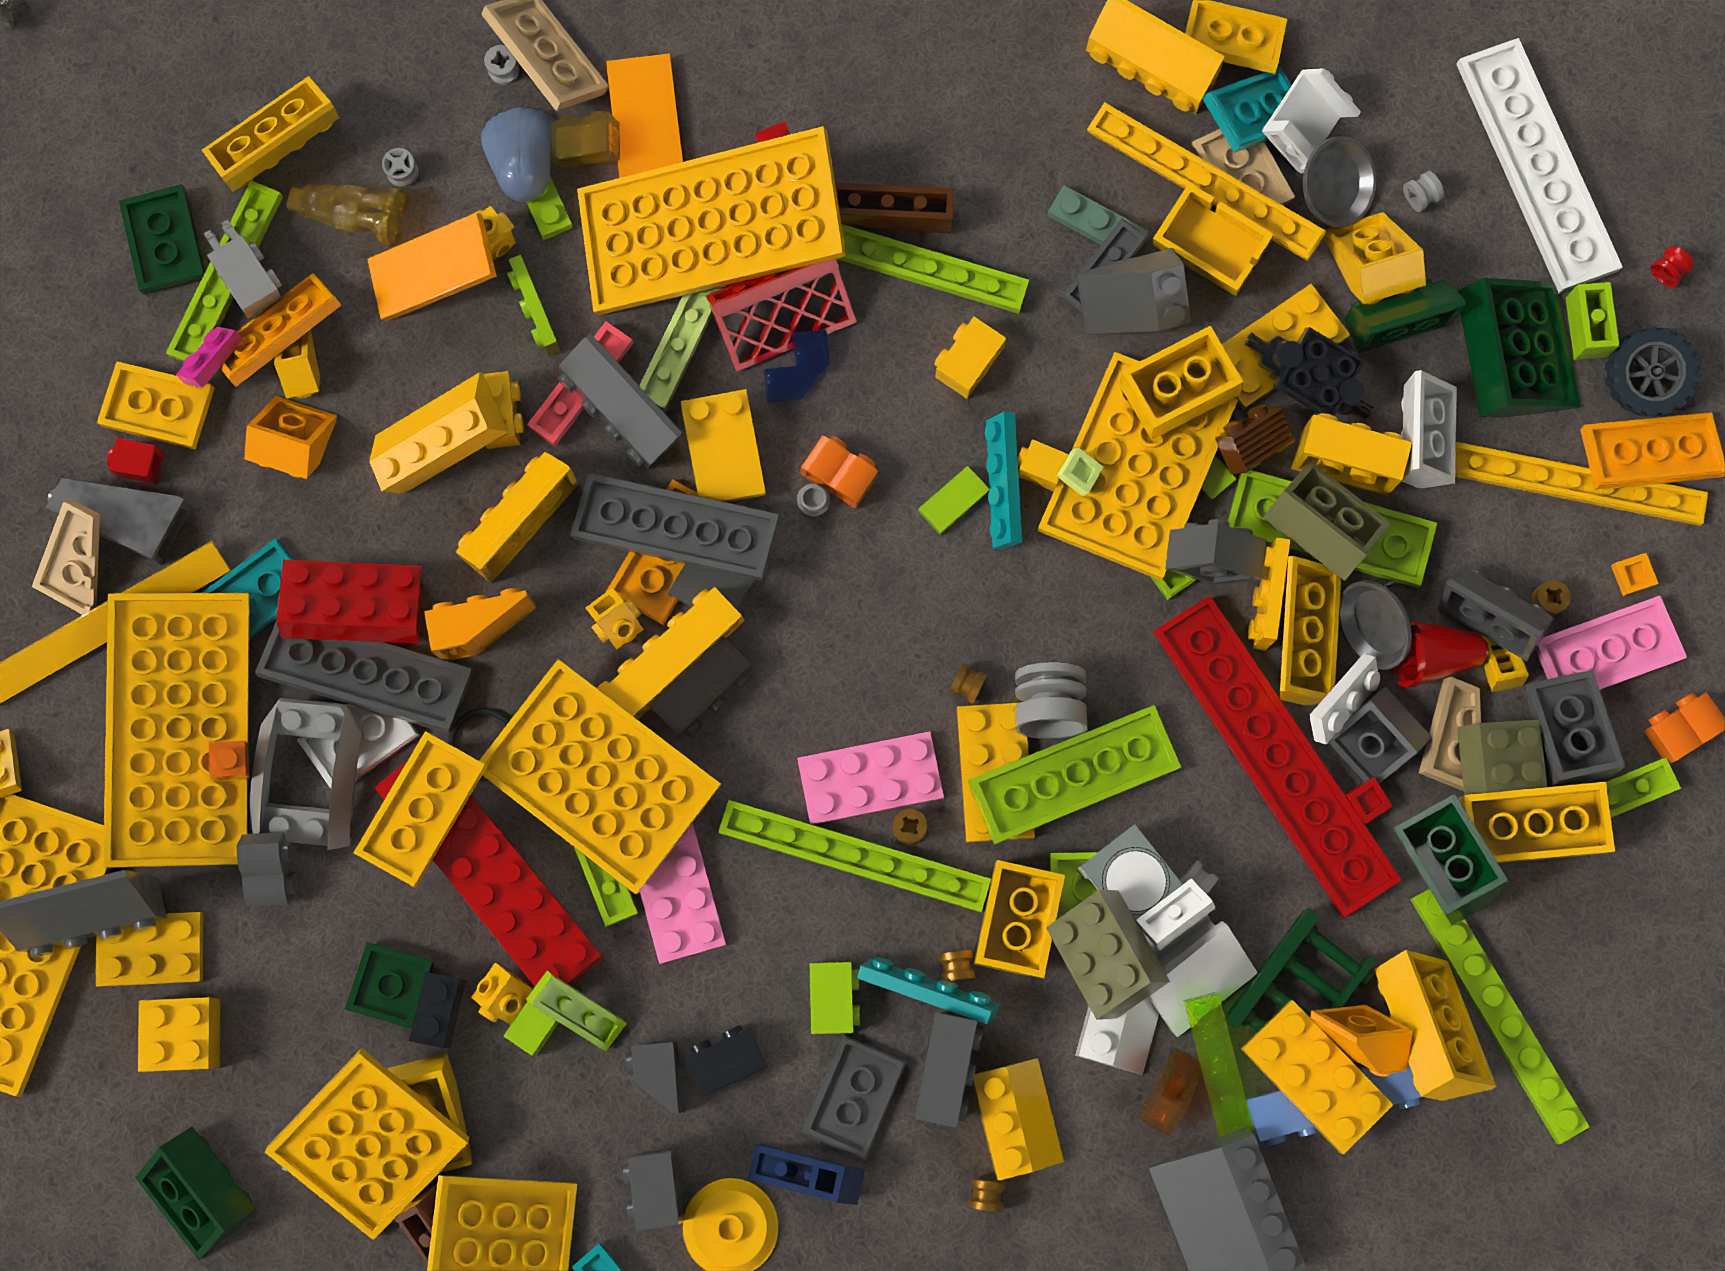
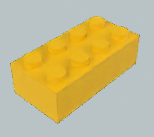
M1606 782L1470 794L1458 798L1497 863L1615 852Z

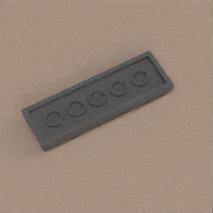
M588 473L570 536L574 540L764 581L781 517L779 514Z
M277 623L274 625L255 671L257 677L447 734H450L473 675L471 668L384 642L281 638Z

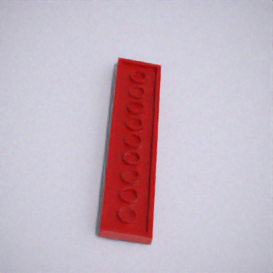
M1210 595L1152 632L1340 916L1345 918L1402 881Z

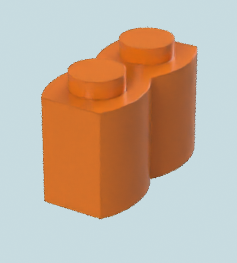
M822 435L801 466L800 474L811 482L822 485L832 495L856 509L878 476V470L875 468L876 463L864 454L856 456L847 451L848 446L841 439L835 436H831L829 439Z
M1692 692L1676 702L1679 708L1671 714L1665 709L1648 720L1652 726L1643 732L1662 759L1666 757L1669 764L1679 760L1725 730V717L1707 692L1698 697Z

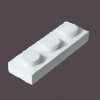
M1363 654L1310 714L1314 741L1327 744L1336 733L1340 732L1344 723L1351 715L1359 710L1361 704L1370 693L1377 689L1380 683V674L1377 669L1376 657Z

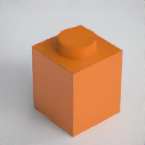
M245 741L209 743L210 778L214 781L250 779L249 745Z

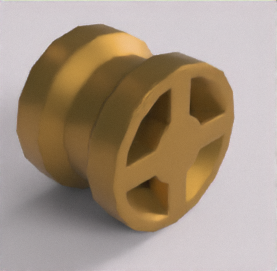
M1549 580L1533 591L1530 602L1531 604L1543 607L1548 612V615L1554 617L1568 607L1571 601V593L1568 587L1561 581Z
M963 662L949 693L953 695L960 694L966 697L967 702L974 704L988 674L983 671L977 673L971 670L970 665Z
M915 809L900 811L893 822L895 837L906 845H914L920 842L927 831L925 816Z
M972 950L938 954V961L943 965V973L940 975L941 980L959 981L976 978L975 971L970 965V960L973 958Z
M971 1178L970 1186L973 1189V1196L968 1200V1208L1003 1212V1203L1000 1199L1001 1193L1005 1190L1006 1183Z

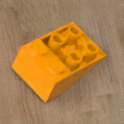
M520 588L505 589L500 592L501 596L487 598V595L471 596L466 599L467 603L454 605L453 602L433 605V610L424 611L431 651L440 660L448 662L477 656L534 611L536 605L526 590L521 591Z

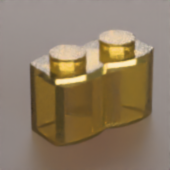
M595 111L590 116L581 119L573 115L561 117L560 120L551 123V160L559 168H578L589 164H607L619 161L620 123L605 111Z

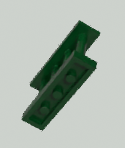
M1309 908L1302 910L1257 971L1258 973L1251 979L1223 1017L1222 1021L1232 1029L1239 1028L1240 1025L1244 1027L1248 1025L1258 1032L1267 1024L1265 1020L1256 1014L1257 1010L1253 1008L1261 997L1264 999L1270 998L1281 1008L1290 1000H1293L1311 1017V1012L1277 987L1278 983L1274 979L1281 969L1285 972L1290 970L1328 999L1331 1003L1326 1009L1341 1008L1358 985L1363 987L1371 979L1375 972L1371 967L1376 962V959L1372 956L1363 957L1361 962L1358 963L1317 931L1318 927L1314 924L1320 917ZM1301 942L1305 944L1311 943L1351 974L1340 990H1337L1297 959L1298 955L1295 953V950Z

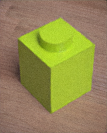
M527 1001L504 1034V1037L531 1056H537L559 1022L536 1009Z

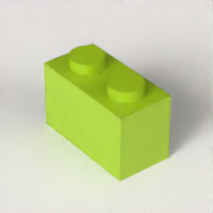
M1611 282L1578 284L1566 296L1574 360L1607 358L1619 347Z
M851 962L810 963L811 1034L853 1033V1026H860V1005H853L852 991H859V979H857L859 970H852Z

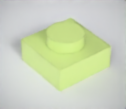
M1078 447L1070 452L1057 477L1083 496L1090 492L1103 466Z

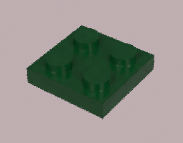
M367 942L345 1009L412 1029L425 972L432 973L435 962Z

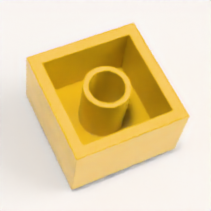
M220 998L139 1000L138 1072L220 1068Z

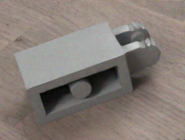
M227 219L221 224L227 236L232 240L225 245L220 246L218 238L210 230L203 233L214 250L207 256L246 317L250 318L282 299L277 289L282 284L272 269L265 271L259 261L264 259L256 244L254 242L247 244L243 236L237 234Z

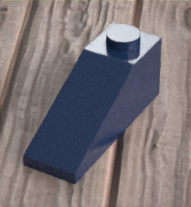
M756 1144L748 1179L836 1203L858 1205L865 1169Z

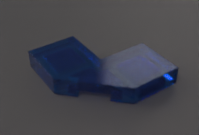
M827 330L792 333L796 366L764 369L767 402L802 399L813 382L830 363Z

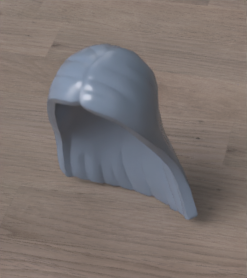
M522 107L513 108L499 113L498 116H493L487 121L481 132L484 153L501 190L507 197L517 202L533 201L540 197L550 179L552 137L558 121L544 111L531 108L524 109Z

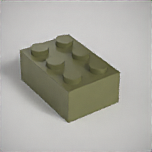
M1312 461L1308 462L1264 516L1275 529L1287 535L1303 551L1310 553L1324 564L1330 572L1338 575L1344 581L1365 558L1391 524Z
M1097 890L1046 927L1096 1020L1117 1019L1170 982L1118 890Z

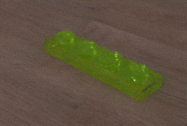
M1218 992L1183 1000L1218 1137L1244 1127L1249 1131H1253L1247 1101Z

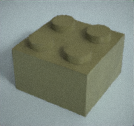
M1539 719L1477 723L1457 727L1465 795L1547 787Z

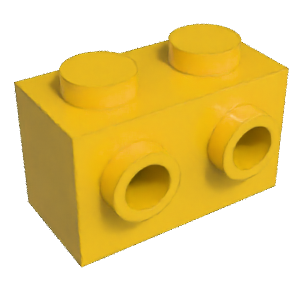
M509 371L483 374L508 430V433L486 445L487 449L520 445L519 433H524L522 414L517 413L516 401H521L519 382L513 381Z

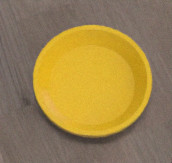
M725 1178L707 1184L694 1195L686 1208L682 1228L684 1242L689 1254L706 1271H754L772 1253L777 1241L779 1226L775 1207L762 1189L746 1180Z

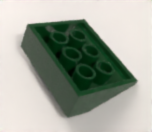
M1482 278L1457 291L1466 302V306L1461 310L1460 315L1480 417L1506 418L1581 407L1559 294L1554 282Z

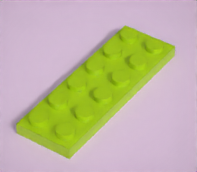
M1253 470L1247 473H1240L1227 520L1229 527L1250 529L1253 531V535L1266 539V545L1268 546L1277 537L1290 539L1283 532L1275 529L1264 516L1292 481ZM1366 503L1391 524L1354 570L1419 588L1422 585L1437 523ZM1290 539L1289 552L1316 559L1310 553L1303 551L1296 542Z
M1153 705L968 780V783L995 845L1182 767L1156 707Z

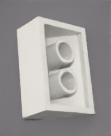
M1422 370L1415 371L1404 384V397L1401 402L1403 411V430L1401 435L1404 437L1403 440L1412 442L1402 482L1417 488L1455 484L1457 387Z
M1149 997L1117 1019L1096 1020L1088 1006L1075 1056L1143 1076L1159 1012Z

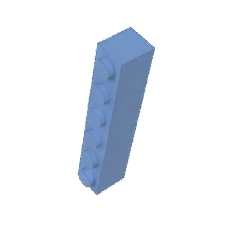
M1409 1063L1407 1071L1394 1072L1387 1077L1372 1074L1366 1066L1358 1067L1393 1105L1398 1104L1399 1109L1420 1104L1419 1098L1421 1095L1414 1086V1076ZM1279 1089L1242 1099L1251 1131L1257 1141H1264L1265 1146L1285 1142L1284 1135L1298 1132L1299 1137L1319 1132Z

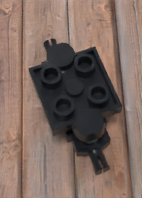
M1311 327L1304 329L1298 342L1287 341L1280 336H1275L1266 342L1254 335V333L1247 337L1249 340H1246L1244 345L1260 353L1258 366L1271 373L1270 378L1275 380L1273 387L1318 414L1325 413L1335 416L1337 413L1339 415H1346L1352 409L1365 419L1371 415L1374 407L1361 400L1365 389L1363 384L1356 379L1365 360Z

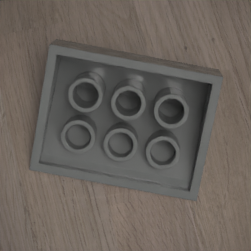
M128 870L0 901L1 933L17 951L31 953L32 957L53 953V947L65 944L66 948L83 946L88 944L87 938L100 935V940L115 938L122 935V929L134 927L135 931L156 927L155 921L166 918L159 878Z
M1243 1127L1148 1166L1188 1271H1302L1307 1269L1255 1135L1247 1128Z

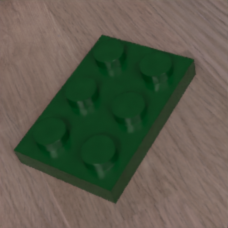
M182 184L119 200L138 288L143 295L203 278L205 274L204 263L187 191Z

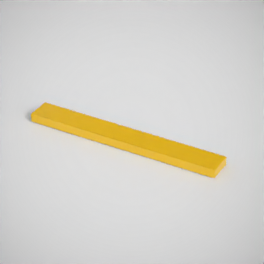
M1105 102L1087 128L1088 133L1183 189L1186 188L1189 182L1214 197V207H1217L1221 201L1273 233L1272 241L1306 261L1310 260L1326 235V230Z
M1456 442L1455 477L1698 526L1704 524L1708 492L1666 483L1595 490L1590 468Z
M212 540L122 593H193L231 571V568ZM108 601L0 662V703L106 643Z

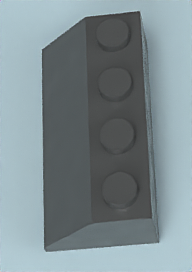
M591 333L586 335L559 364V382L570 393L574 390L583 399L581 402L582 407L593 418L596 415L601 418L606 424L603 427L605 432L615 442L621 440L629 449L626 454L638 467L643 464L649 469L677 444L682 432Z

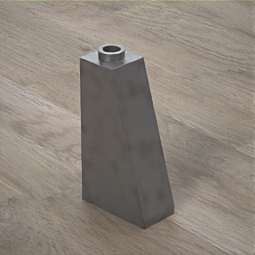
M61 478L59 484L51 489L47 499L48 504L45 507L58 516L63 501L72 498L100 514L99 536L162 565L193 508L186 500L178 496Z

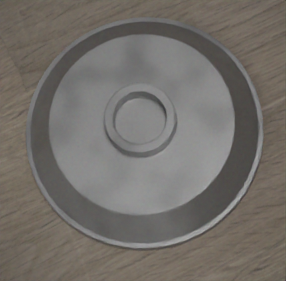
M1332 137L1320 143L1308 158L1303 175L1304 197L1314 217L1327 226L1347 227L1358 222L1370 208L1375 195V166L1369 152L1361 143L1350 137Z
M1369 580L1355 582L1342 592L1339 607V627L1353 654L1358 659L1363 654L1376 657L1377 669L1380 670L1391 669L1401 664L1410 651L1412 634L1409 615L1399 598L1383 585Z

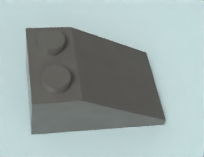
M1172 248L1076 273L1084 326L1087 334L1155 332L1191 323L1184 264Z
M1593 670L1528 683L1525 686L1531 720L1539 719L1547 787L1577 785L1611 778L1625 767Z

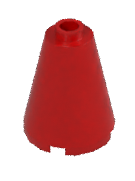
M1410 620L1412 634L1410 651L1401 664L1390 670L1392 674L1399 675L1402 681L1396 682L1400 686L1405 688L1415 687L1481 666L1489 653L1488 643L1481 634Z

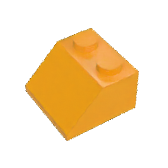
M275 396L247 425L244 459L255 462L262 467H270L288 473L293 477L307 479L320 465L338 415Z
M1367 1005L1311 1011L1310 1018L1351 1061L1361 1063L1369 1068L1372 1074L1382 1077L1390 1076L1394 1072L1407 1071L1413 1030Z

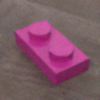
M216 327L204 337V342L197 351L185 359L183 367L176 376L184 384L203 388L244 339L236 330Z

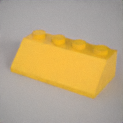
M1107 0L1089 36L1086 51L1090 53V56L1095 61L1101 64L1108 63L1117 68L1118 73L1129 80L1136 79L1143 83L1150 93L1157 96L1162 94L1172 100L1174 106L1184 112L1191 111L1194 114L1198 112L1203 104V97L1214 87L1225 58L1220 53L1128 0Z
M308 76L202 149V152L231 191L234 192L238 188L247 186L250 180H253L254 177L264 170L276 166L280 159L290 152L302 148L306 141L319 132L328 130L339 119V116L331 101Z
M477 373L375 435L369 462L381 491L404 494L508 433L483 373Z
M546 452L540 458L538 456L534 457L527 464L524 470L526 473L518 482L513 481L507 486L502 494L504 498L496 507H489L480 519L482 523L474 532H467L458 543L459 548L456 553L490 583L496 579L579 485L571 468Z
M1296 556L1288 557L1280 700L1300 705L1320 704L1335 687L1341 578L1330 572L1324 564Z
M1405 950L1374 969L1379 981L1378 988L1385 997L1390 1011V1018L1413 1030L1408 1063L1414 1076V1086L1421 1097L1444 1101L1492 1090L1497 1087L1447 960Z

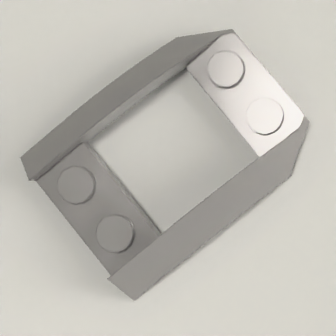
M280 698L260 726L251 780L249 834L284 832L286 842L327 846V850L351 845L350 828L351 819L353 818L356 772L364 732L359 730L354 721L355 716L348 704ZM277 734L339 740L333 769L329 809L269 803L271 769Z

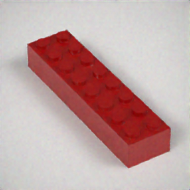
M407 761L374 787L384 800ZM471 793L433 861L534 986L537 985L546 971L572 986L602 961L605 956Z

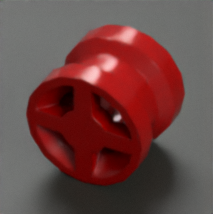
M1669 246L1663 252V258L1657 259L1650 266L1652 275L1664 286L1675 288L1681 282V276L1688 274L1694 268V262L1691 256L1677 246Z

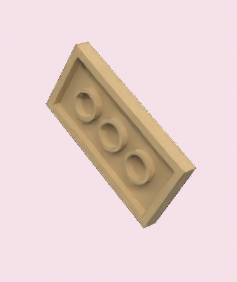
M502 0L485 5L481 15L556 111L606 94L609 85L542 0Z

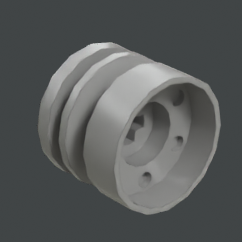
M1048 662L1027 665L1015 672V683L1018 686L1015 688V695L1017 699L1023 701L1015 707L1017 733L1031 738L1062 739L1074 737L1087 731V706L1082 701H1079L1087 695L1086 686H1084L1086 683L1085 669L1069 663Z

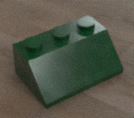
M1427 279L1426 286L1416 288L1407 294H1396L1383 298L1378 303L1363 304L1359 300L1351 305L1344 318L1356 351L1361 353L1449 326L1466 306V302L1446 280L1442 279L1432 282V279Z
M1455 794L1394 827L1399 839L1451 926L1482 910L1509 883Z
M193 1126L160 1146L135 1177L198 1260L202 1259L239 1228L256 1210L249 1194L238 1186L231 1177L228 1167L217 1159L209 1148L207 1140L199 1135Z

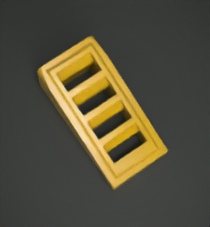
M1482 636L1487 641L1489 653L1483 665L1491 691L1497 692L1523 686L1529 676L1524 660L1504 648L1492 650L1491 646L1497 644ZM1509 657V662L1497 663L1496 659Z

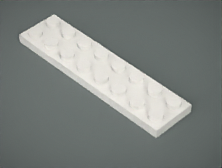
M1519 38L1460 58L1456 64L1558 293L1573 289L1578 284H1586L1619 272L1623 266Z

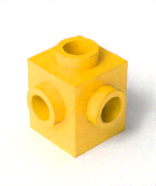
M491 206L485 210L475 212L483 216L492 259L495 260L497 257L506 254L516 244L511 232L514 228L512 222L503 212L497 214Z
M613 588L586 607V610L596 622L591 628L603 643L609 639L616 649L631 642L637 634L644 630L636 619L641 616L636 606L630 599L624 602Z
M494 963L485 978L479 982L471 998L481 1006L478 1012L494 1023L501 1019L511 1025L526 1004V998L533 988L515 974Z

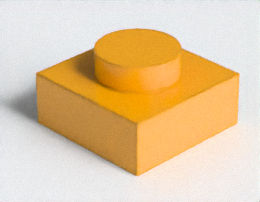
M1647 553L1611 565L1623 597L1659 584Z

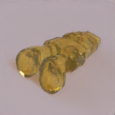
M306 184L304 188L292 186L287 201V210L299 212L301 217L332 225V227L338 230L358 232L363 227L369 228L375 232L379 244L393 247L398 236V225L394 216L401 217L403 215L406 205V194L403 189L395 187L381 193H368L367 188L364 186L323 184L313 187L312 184ZM370 207L382 210L383 212L371 213L364 211H367Z

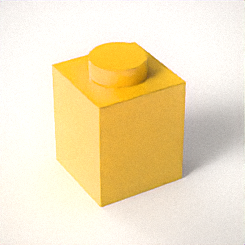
M1032 439L1029 448L1022 447L1017 457L1018 467H1020L1018 477L1054 492L1059 481L1057 475L1069 454Z

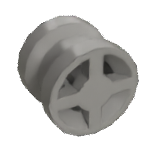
M496 45L486 52L484 63L490 78L495 83L507 85L518 78L520 73L519 63L505 45Z
M403 148L392 149L382 159L383 170L393 185L408 187L416 182L419 176V169L414 157L408 150Z
M1431 171L1424 172L1417 181L1410 180L1403 186L1406 199L1417 212L1425 210L1430 202L1437 203L1444 198L1443 186L1438 177Z
M1197 860L1180 881L1182 884H1185L1192 878L1207 894L1219 877L1214 873H1207L1203 869V864Z

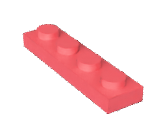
M605 321L594 336L618 363L633 345V340L607 321ZM559 382L527 424L528 428L553 446H556L584 408L581 405L583 399L575 390L570 393Z

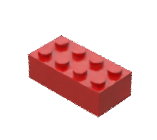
M283 560L276 618L281 638L419 644L424 586L421 566Z

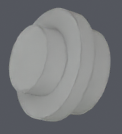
M807 484L801 488L797 495V505L803 514L817 517L824 514L829 508L830 495L826 488L820 484Z

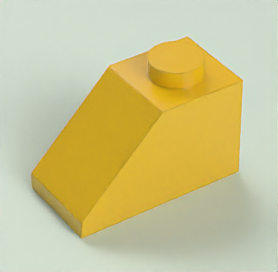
M310 329L275 357L274 365L286 399L292 397L306 398L315 392H319L320 374Z

